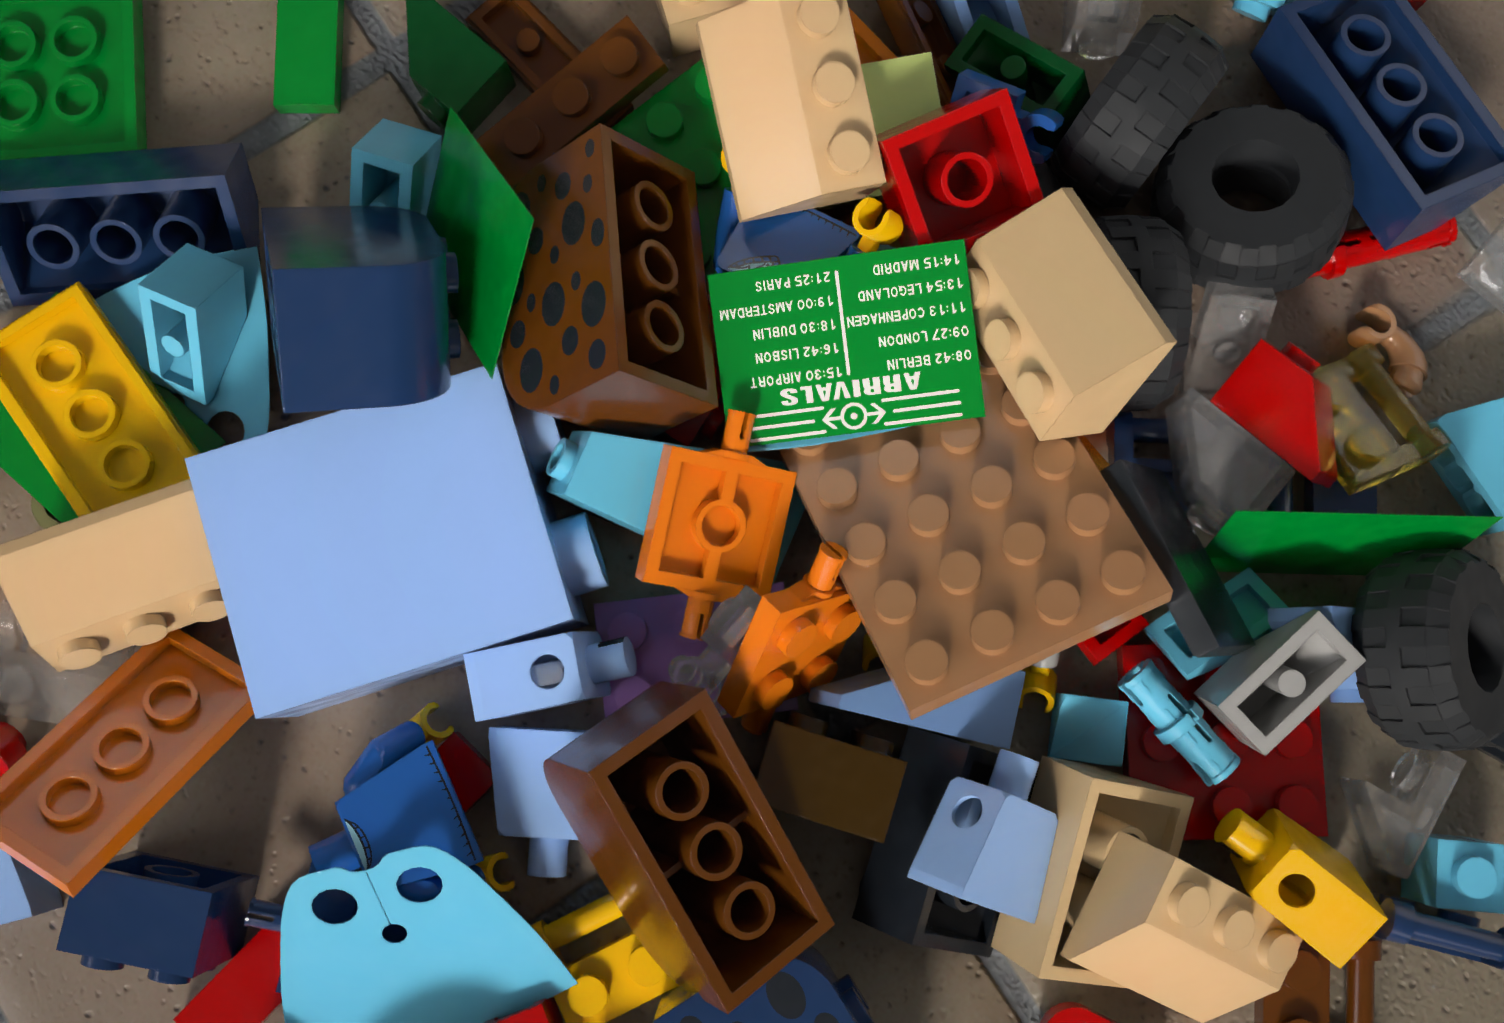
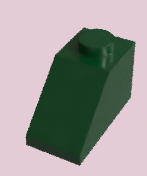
M406 0L409 76L422 97L417 102V105L435 124L444 130L450 106H452L469 131L473 133L516 86L506 59L435 0Z
M982 13L944 63L946 70L956 80L959 73L970 69L1025 90L1026 94L1021 106L1022 110L1031 113L1039 108H1050L1059 112L1064 117V121L1057 130L1053 132L1043 127L1035 126L1033 131L1034 136L1044 146L1053 149V153L1079 112L1091 97L1084 69Z

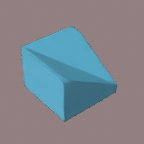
M1056 693L1055 704L1052 709L1047 756L1121 767L1124 755L1129 702Z

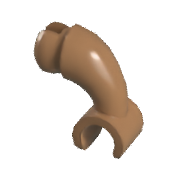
M1380 303L1373 304L1356 313L1355 318L1367 324L1368 327H1359L1350 332L1347 338L1348 343L1359 350H1366L1378 343L1381 344L1389 358L1388 371L1390 374L1385 384L1388 391L1400 398H1411L1413 395L1419 394L1422 390L1423 382L1427 379V361L1424 352L1417 342L1406 331L1397 326L1396 316L1386 305Z

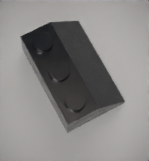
M911 726L908 727L903 747L898 754V758L908 762L884 844L877 841L874 842L866 872L860 882L859 896L853 912V919L910 945L991 957L993 950L991 943L1000 912L960 899L907 876L950 781L959 776L988 786L998 757L997 753ZM1037 769V772H1036V775H1035V778H1034V781H1033V784H1032V787H1031V790H1030V793H1029V796H1028V799H1027L1028 802H1030V799H1031V795H1032L1033 788H1034V784H1035V781H1036L1038 769Z

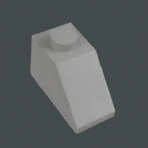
M1313 609L1255 640V646L1237 655H1233L1193 693L1238 741L1264 756L1276 747L1366 661L1319 610Z

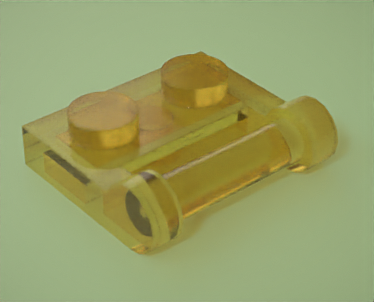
M1372 343L1359 347L1343 359L1319 367L1313 374L1331 388L1337 480L1349 496L1424 465L1441 455L1451 445V442L1439 427L1430 428L1382 367L1385 358ZM1357 381L1362 383L1406 440V444L1400 446L1352 383Z

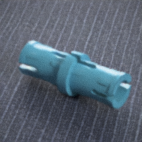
M1148 658L1138 663L1118 682V688L1141 709L1148 720L1156 727L1153 734L1163 745L1171 744L1187 760L1208 787L1212 784L1220 783L1238 767L1241 759L1215 734L1208 723L1202 718L1204 710L1193 699L1187 701L1177 692L1151 659Z

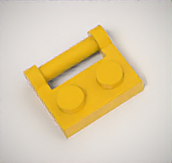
M610 893L549 924H546L544 920H540L531 925L578 982V984L554 996L566 1023H607L680 986L655 962L633 931L568 964L565 963L559 950L560 947L623 916Z

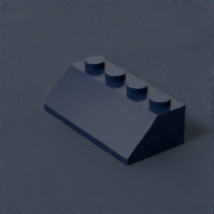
M1296 0L1278 8L1250 56L1285 107L1304 115L1305 118L1313 123L1316 122L1319 126L1321 125L1334 136L1333 139L1345 151L1351 163L1352 179L1355 181L1353 205L1385 251L1437 229L1504 184L1503 129L1408 0Z
M242 142L0 160V277L13 307L41 305L56 292L60 293L78 281L89 290L94 299H97L130 281L153 272L186 243L212 254L257 247L260 261L258 196Z

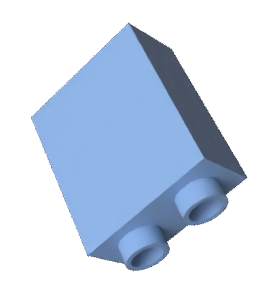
M497 363L492 379L484 366L452 375L449 390L428 401L394 407L339 410L185 458L255 719L299 717L465 664L463 654L557 635L589 625L580 595L609 586V581L601 550L587 513L581 512L557 520L550 494L546 492L547 484L543 472L546 471L550 456L558 442L562 438H566L561 420L519 405L511 397L505 384L503 370Z

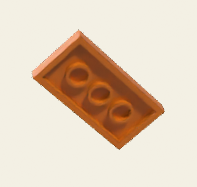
M180 629L167 633L158 642L143 645L0 777V849L74 898L254 714L242 667Z

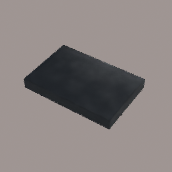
M1122 459L1102 469L1100 472L1173 589L1171 601L1166 603L1192 655L1197 658L1233 656L1255 646L1256 644L1164 472Z

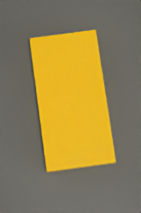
M81 282L74 283L0 330V400L78 517L190 479L185 458L201 454L89 290Z

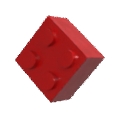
M1007 88L977 91L876 135L886 177V183L879 188L887 210L891 209L902 218L904 228L902 235L898 238L901 248L964 239L967 254L977 239L1044 199Z

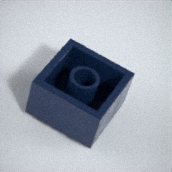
M140 851L116 855L74 898L69 895L56 950L82 955L80 964L92 969L121 970L126 964L149 969L147 977L159 983L176 985L190 983L191 978L206 971L215 970L216 966L232 959L243 948L248 926H244L251 899L255 897L260 876Z

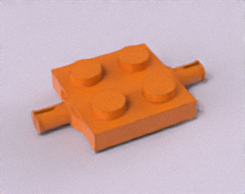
M728 409L727 411L728 416L720 449L710 448L696 451L663 444L635 578L642 582L674 587L688 596L679 635L693 640H708L707 635L715 602H725L733 599L760 602L762 595L771 593L797 476L796 472L766 466L755 457L747 455L757 415Z
M826 541L825 544L823 542L820 544L814 563L809 573L805 574L802 580L787 589L762 595L717 698V702L733 718L743 715L741 724L745 730L752 734L762 735V733L765 734L767 732L768 725L776 708L782 705L783 701L807 692L810 693L811 688L832 681L838 670L836 661L845 642L861 623V619L838 575L848 558V552L837 543Z

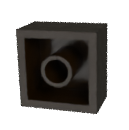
M792 710L789 711L786 722L773 718L755 776L770 807L884 844L908 763L892 755L895 743L856 730L851 731L849 741L827 735L829 722Z

